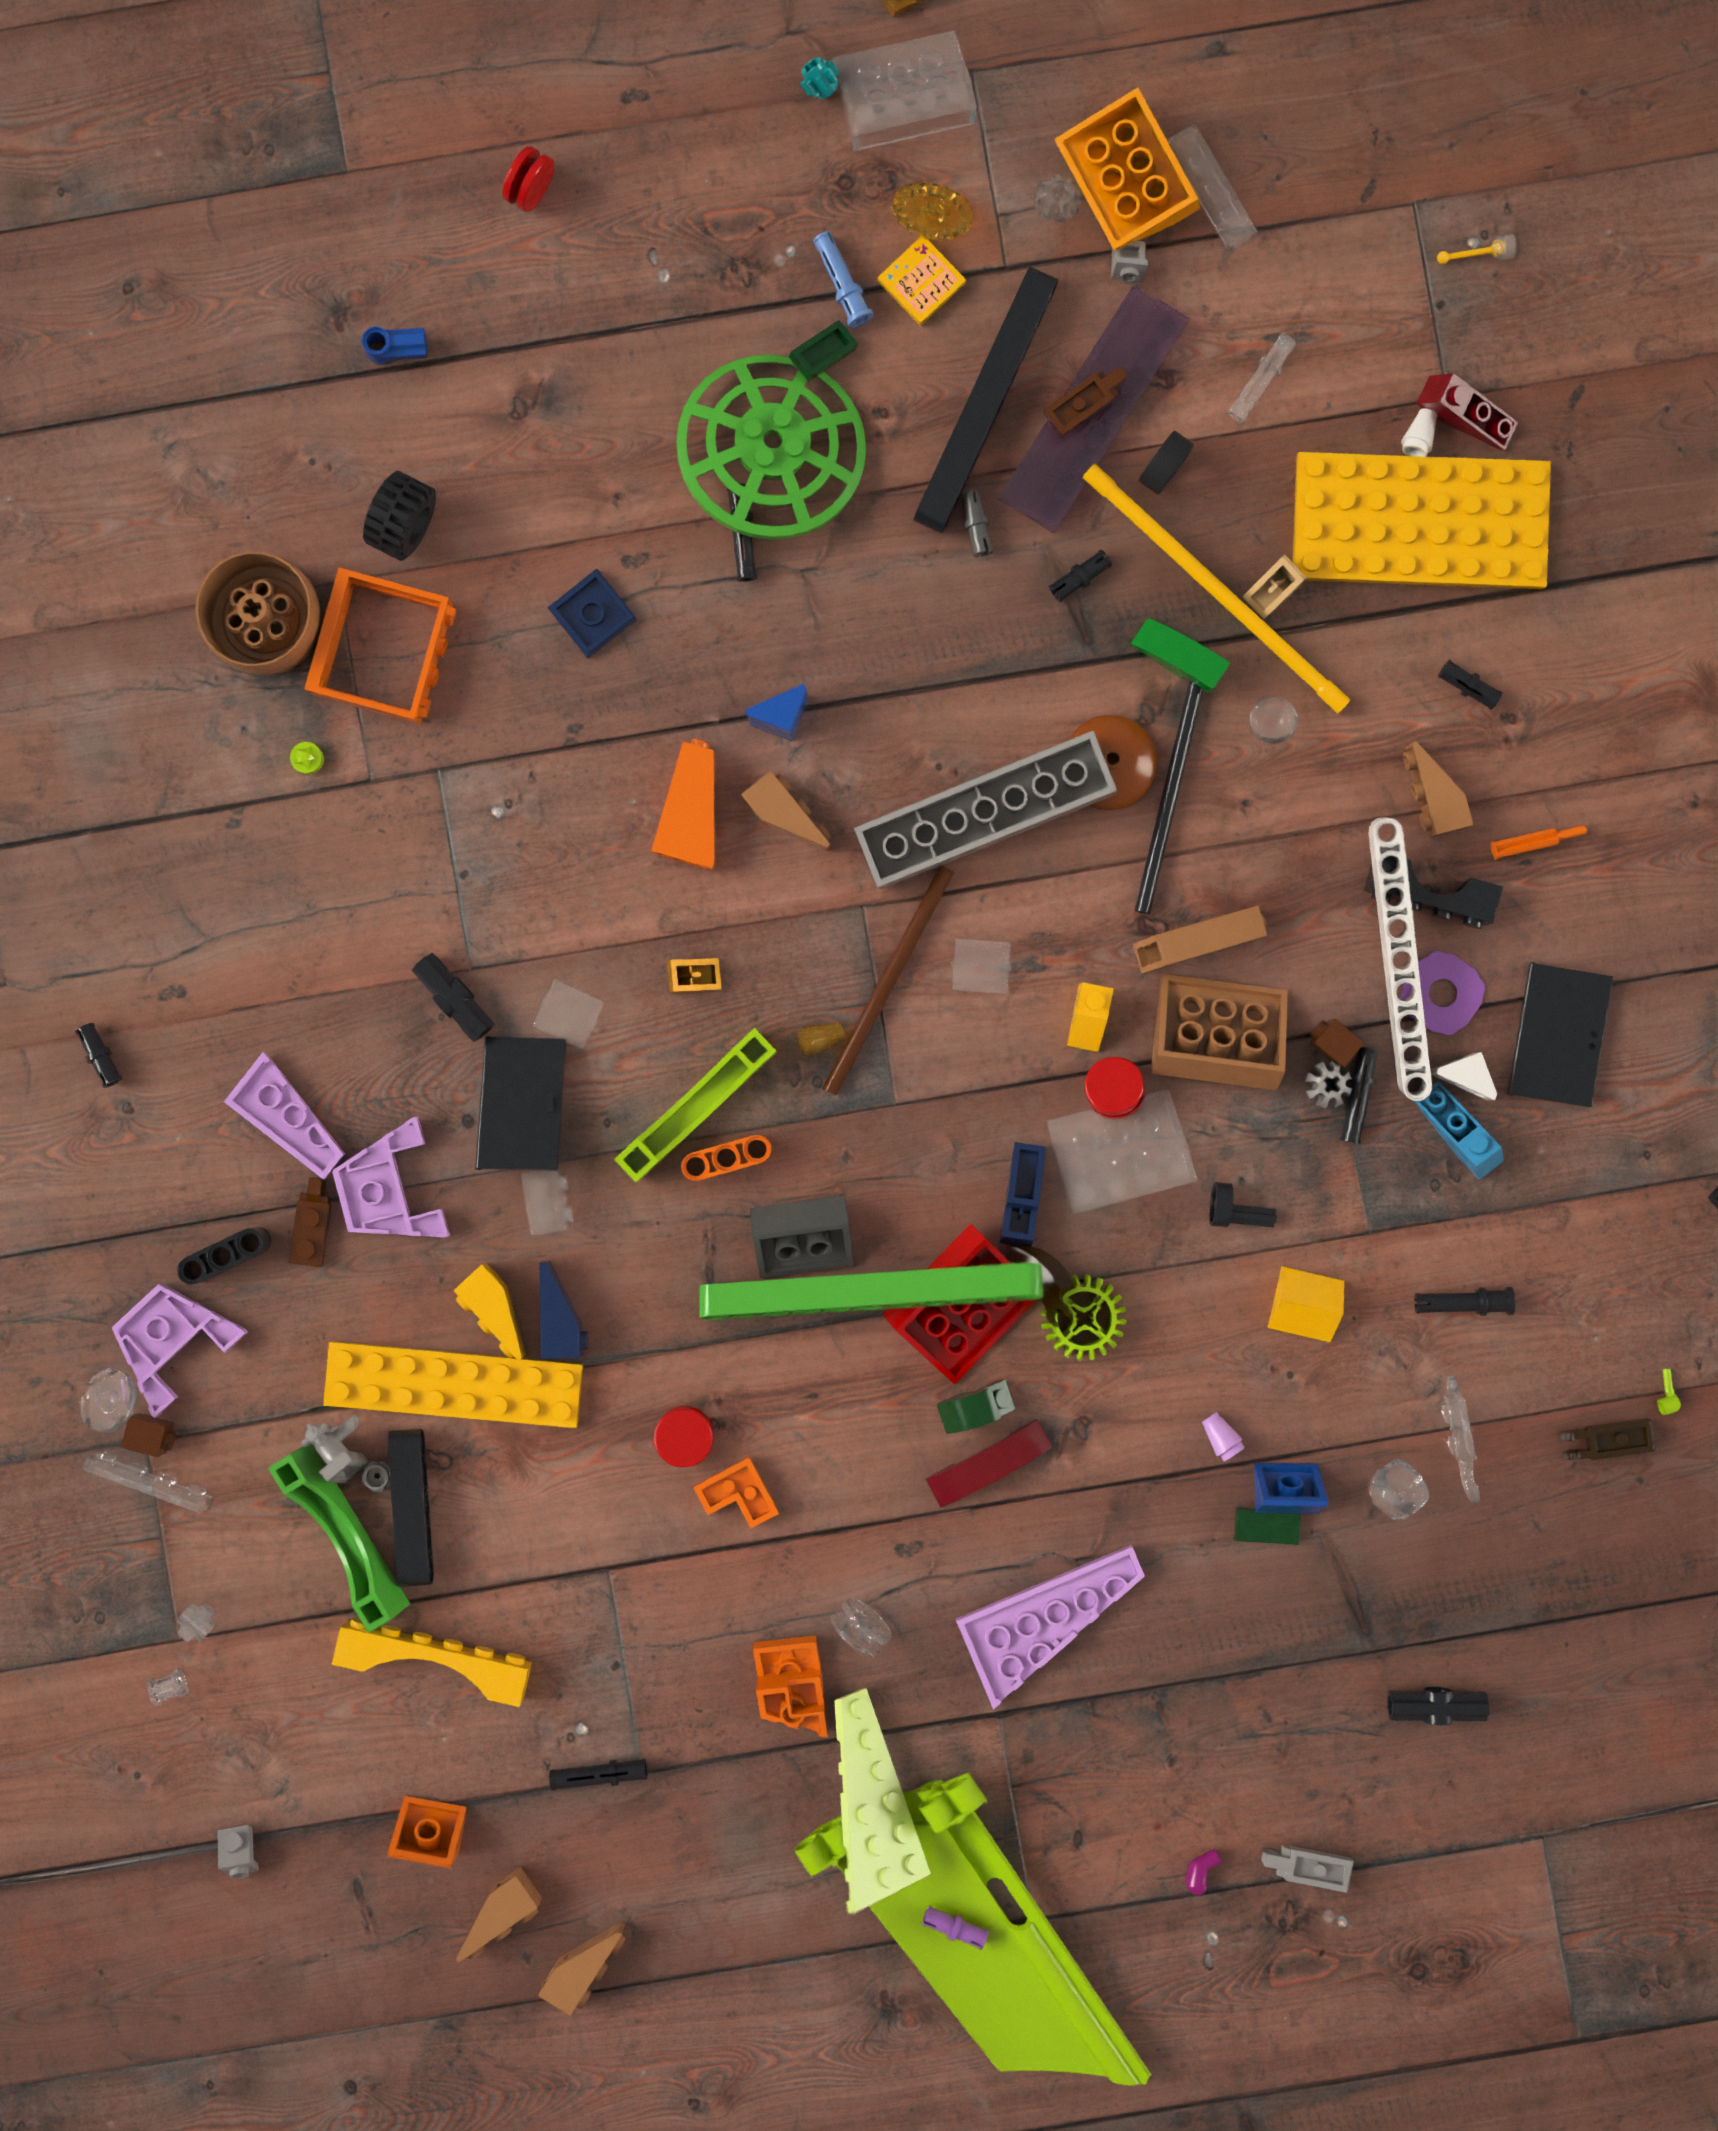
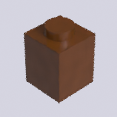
M1330 1019L1327 1023L1322 1020L1312 1031L1311 1035L1314 1039L1309 1043L1330 1062L1333 1061L1340 1064V1068H1344L1364 1044L1361 1039L1336 1019Z
M141 1413L128 1417L120 1448L154 1457L166 1454L167 1450L170 1451L175 1442L176 1432H173L175 1422L154 1418Z

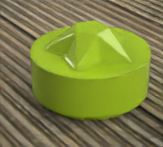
M301 742L292 749L290 762L298 772L311 775L321 769L324 756L321 749L315 744Z

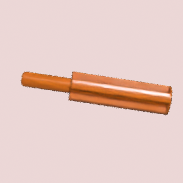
M1581 825L1557 831L1556 828H1551L1500 841H1492L1490 843L1491 854L1494 860L1507 856L1559 844V840L1585 835L1587 827Z

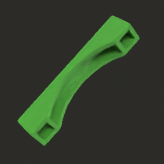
M309 1444L307 1447L303 1446L268 1469L283 1494L309 1512L331 1539L347 1574L352 1607L369 1633L393 1619L411 1604L337 1483L327 1482L319 1472L326 1465L313 1444Z

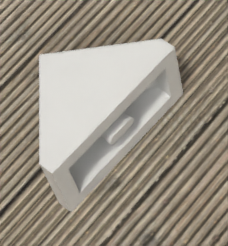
M1482 1052L1466 1055L1434 1067L1430 1071L1432 1076L1482 1099H1496L1497 1092Z

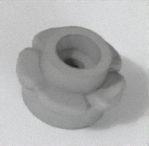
M371 1461L364 1467L365 1471L361 1476L362 1482L371 1491L381 1492L385 1487L391 1485L388 1463L384 1461ZM376 1473L380 1474L379 1479L375 1478Z

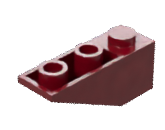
M1454 373L1429 376L1416 403L1422 409L1434 411L1437 414L1438 421L1501 451H1505L1518 424L1515 419Z

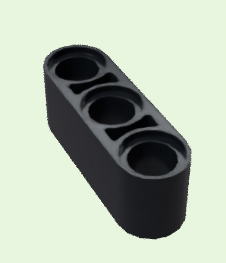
M260 1227L248 1228L181 1260L177 1269L178 1277L182 1282L194 1285L223 1274L267 1252L271 1246L270 1234ZM251 1233L255 1234L260 1242L258 1249L255 1251L250 1249L247 1244V1238ZM222 1247H225L230 1252L231 1258L228 1264L222 1263L219 1259L218 1254ZM193 1261L198 1262L202 1268L201 1275L198 1278L194 1277L190 1272V1265Z

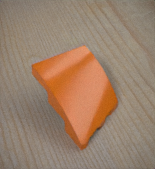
M817 1636L754 1642L753 1653L758 1676L756 1694L760 1717L775 1723L782 1722L786 1726L797 1730L799 1727L818 1732L820 1737H828L826 1702Z

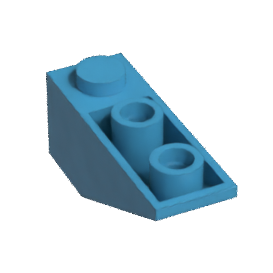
M1439 1081L1432 1085V1091L1427 1098L1421 1101H1414L1455 1155L1478 1180L1504 1161L1502 1147Z

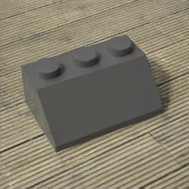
M845 1195L750 1208L752 1237L760 1278L854 1266Z

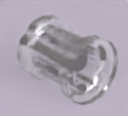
M178 1668L171 1675L160 1679L151 1678L147 1680V1691L152 1704L159 1706L163 1704V1701L176 1696L186 1697L189 1694V1685L186 1675L182 1669Z

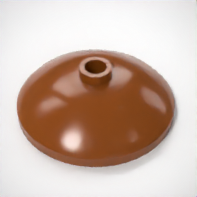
M1104 715L1086 721L1074 731L1069 740L1091 731L1094 732L1117 789V795L1090 806L1103 810H1117L1134 804L1150 789L1156 776L1158 760L1156 748L1151 737L1139 724L1122 716ZM1107 755H1116L1118 763L1115 765L1109 764L1107 762Z

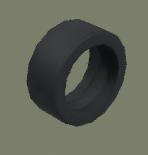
M1174 430L1147 465L1139 478V482L1159 495L1188 457L1194 444Z

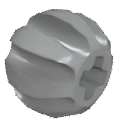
M1331 1061L1328 1070L1324 1062L1315 1065L1316 1076L1308 1073L1305 1082L1312 1084V1089L1306 1091L1309 1099L1317 1095L1318 1101L1316 1105L1325 1109L1328 1106L1329 1100L1334 1108L1342 1105L1344 1102L1341 1099V1094L1350 1097L1352 1088H1348L1345 1085L1346 1080L1352 1079L1348 1070L1340 1074L1341 1065ZM1324 1079L1334 1080L1331 1083V1086L1334 1088L1333 1090H1324L1326 1087Z

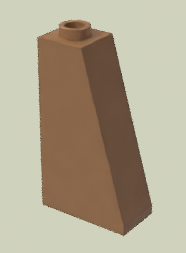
M1254 906L1160 933L1133 944L1141 974L1266 937V919L1260 912L1259 906Z

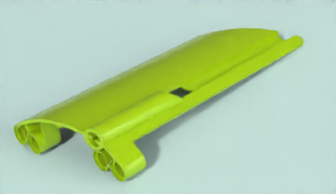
M965 1773L946 1782L934 1780L916 1789L903 1792L931 1874L869 1905V1908L996 2069L1000 2072L1054 2071L1108 2077L1110 2081L1120 2085H1146L1151 2073L974 1810L980 1807L984 1801L987 1804L988 1800L971 1775ZM842 1815L820 1825L794 1849V1852L812 1878L831 1865L833 1867L837 1866L845 1876V1869H848L847 1849L843 1846ZM998 1878L1004 1882L1027 1917V1921L1023 1925H1015L1010 1922L987 1888V1883L990 1879ZM931 1905L933 1908L952 1916L959 1914L963 1916L964 1921L983 1929H988L989 1932L983 1949L979 1950L977 1947L958 1939L951 1941L947 1939L948 1935L927 1926H922V1920L928 1906Z

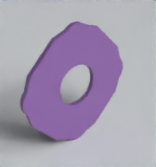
M1434 951L1418 961L1425 1028L1431 1032L1452 1035L1467 1026L1481 1006L1485 984L1474 968L1454 954ZM1446 979L1455 986L1456 998L1451 1005L1439 1007L1430 1000L1429 989L1436 980ZM1403 983L1400 999L1409 996L1411 992L1409 983ZM1409 1014V1016L1415 1020L1414 1016L1412 1014Z

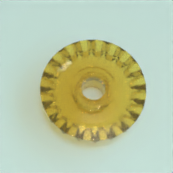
M934 183L906 185L896 192L892 202L893 216L898 218V224L906 226L907 231H915L918 237L920 236L927 240L939 239L944 241L946 237L955 240L956 236H964L966 230H970L974 218L972 206L961 194L948 187Z

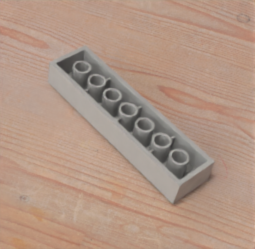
M1091 731L855 827L854 830L877 888L882 890L1117 795V789L1095 734Z

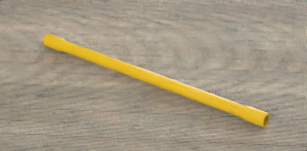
M1096 463L1089 468L1082 477L1101 496L1106 497L1312 687L1317 695L1337 714L1350 702L1351 699L1309 664L1122 491L1116 482Z

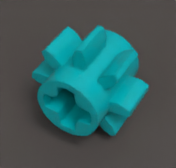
M816 57L802 68L801 73L804 80L800 85L808 97L812 95L814 98L818 96L819 99H825L838 88L836 76L840 71L832 60L827 61L826 58L822 60L820 57Z

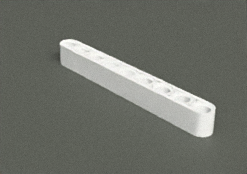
M1380 817L1371 823L1368 834L1397 1083L1399 1090L1406 1097L1413 1101H1421L1427 1098L1432 1091V1081L1404 836L1398 821L1387 817ZM1389 823L1392 826L1393 834L1389 840L1382 841L1378 836V830L1383 824ZM1393 855L1397 861L1396 867L1392 872L1385 873L1382 869V861L1387 856ZM1397 887L1400 891L1399 900L1395 904H1388L1385 899L1387 891L1390 888ZM1401 919L1404 924L1402 933L1392 936L1389 931L1390 924L1394 920ZM1405 951L1408 956L1406 964L1402 967H1395L1393 964L1394 955L1397 952ZM1403 983H1409L1411 986L1409 996L1399 999L1396 994L1398 986ZM1412 1014L1415 1018L1414 1025L1410 1029L1402 1030L1400 1026L1401 1019L1405 1015ZM1410 1046H1417V1057L1414 1060L1406 1061L1404 1059L1405 1050ZM1420 1077L1422 1080L1420 1089L1415 1092H1409L1407 1088L1408 1082L1412 1078Z

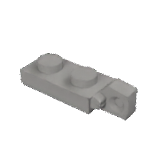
M1282 1845L1281 1851L1263 1848L1261 1856L1263 1866L1277 1869V1876L1284 1877L1286 1881L1348 1893L1354 1863L1351 1857L1291 1845L1289 1847Z

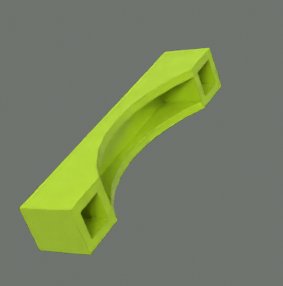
M756 1028L751 1030L692 1089L639 1135L614 1160L636 1183L641 1181L777 1053L776 1049Z

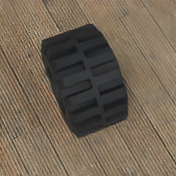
M401 471L392 473L381 484L369 506L363 527V541L399 561L406 559L418 547L429 527L436 504L435 489Z

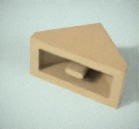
M1284 555L1242 597L1264 620L1299 588L1306 579V576Z

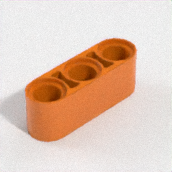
M753 1135L686 1155L682 1161L681 1170L684 1176L692 1181L714 1177L766 1161L771 1156L772 1144L768 1138L762 1135ZM754 1140H761L766 1145V1154L761 1158H755L749 1152V1145ZM726 1148L731 1149L736 1155L735 1163L730 1167L723 1166L718 1159L721 1150ZM694 1157L701 1158L705 1163V1170L701 1175H693L688 1169V1163Z

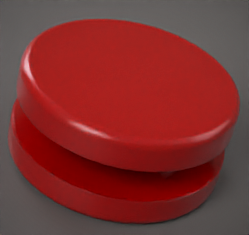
M532 146L525 147L517 155L508 170L502 189L503 199L510 204L517 203V207L524 212L532 211L539 204L550 185L554 173V160L546 154L540 156L539 150Z
M1108 1057L1095 1063L1087 1073L1085 1093L1090 1106L1096 1113L1108 1119H1122L1132 1115L1141 1106L1145 1096V1085L1142 1074L1134 1063L1121 1057Z
M679 1406L669 1410L660 1419L654 1433V1444L660 1457L668 1464L680 1468L692 1467L702 1462L709 1454L714 1442V1429L710 1419L704 1412L691 1406Z

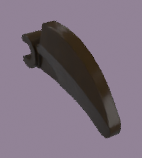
M1013 1245L1005 1248V1257L1014 1264H1042L1043 1298H1041V1301L1046 1308V1319L1055 1328L1058 1327L1055 1316L1060 1311H1063L1069 1319L1073 1318L1071 1309L1063 1303V1296L1068 1291L1074 1289L1075 1284L1062 1264L1049 1253L1039 1248L1026 1245Z

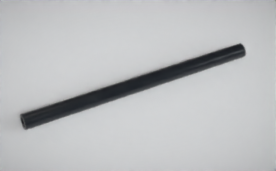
M1189 681L1134 910L1142 914L1150 915L1203 694V689Z

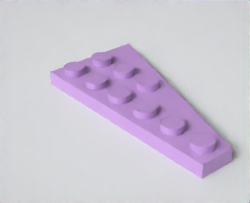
M1132 1545L956 1618L958 1627L993 1710L1013 1690H1017L1038 1668L1043 1667L1077 1637V1634L1089 1623L1094 1622L1100 1616L1099 1614L1114 1601L1119 1600L1145 1577Z

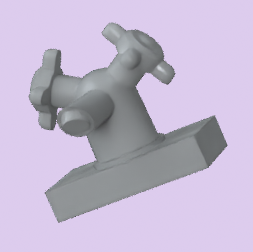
M355 1414L341 1426L335 1425L332 1428L327 1423L322 1425L307 1424L308 1430L301 1444L304 1447L313 1444L316 1451L327 1464L319 1471L327 1482L346 1483L369 1463L363 1453L348 1451L341 1442L357 1429L359 1417Z

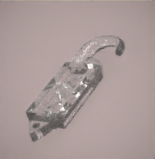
M1455 1376L1446 1377L1447 1395H1444L1446 1404L1442 1405L1443 1418L1446 1424H1450L1452 1436H1448V1445L1451 1454L1455 1455L1458 1459L1465 1494L1473 1504H1476L1480 1501L1481 1496L1479 1486L1475 1484L1473 1475V1461L1476 1460L1465 1397L1460 1395Z

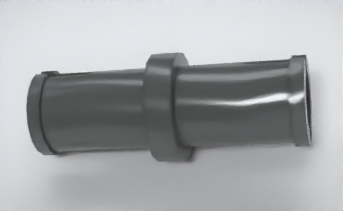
M972 490L964 492L960 495L966 518L964 528L970 535L973 556L975 558H978L979 554L981 557L988 556L993 553V548L991 547L987 529L989 519L984 516L980 491L975 490L974 495Z

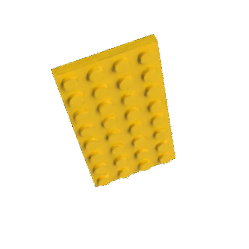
M1298 452L1296 455L1293 564L1306 576L1304 581L1544 589L1547 587L1551 461L1451 457L1422 458L1421 456Z

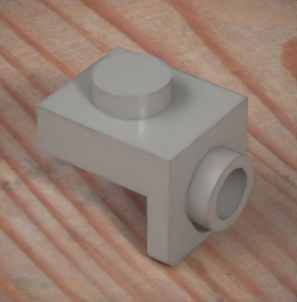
M1136 241L1117 251H1114L1112 248L1111 279L1121 280L1124 283L1143 281L1148 268V260L1145 259L1146 242Z
M249 1824L217 1830L218 1869L231 1879L246 1878L250 1872L259 1871V1863L254 1860L253 1828Z

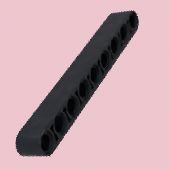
M1031 266L1028 268L923 495L913 521L941 534L944 532L1050 303L1059 279Z

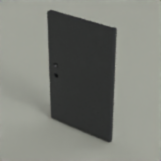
M1530 962L1508 1095L1592 1107L1613 976Z
M485 1037L476 1170L558 1171L566 1039Z

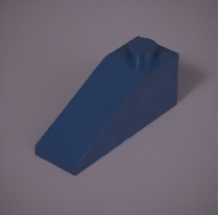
M542 1261L539 1263L541 1359L580 1358L583 1355V1350H588V1332L582 1331V1322L551 1262Z

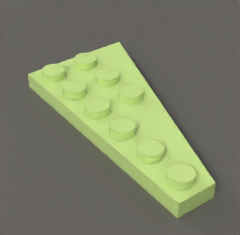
M867 1688L856 1690L835 1700L837 1740L841 1746V1762H838L839 1775H842L843 1793H840L843 1846L847 1849L848 1869H845V1880L849 1882L850 1901H847L848 1913H855L931 1874Z

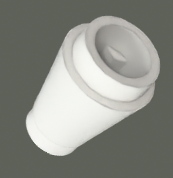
M1430 409L1419 410L1418 415L1401 440L1403 445L1402 452L1405 455L1425 458L1427 453L1432 451L1437 414Z

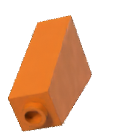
M692 739L691 743L684 741L682 743L651 852L654 855L714 872L716 868V755L714 750L709 749V743Z

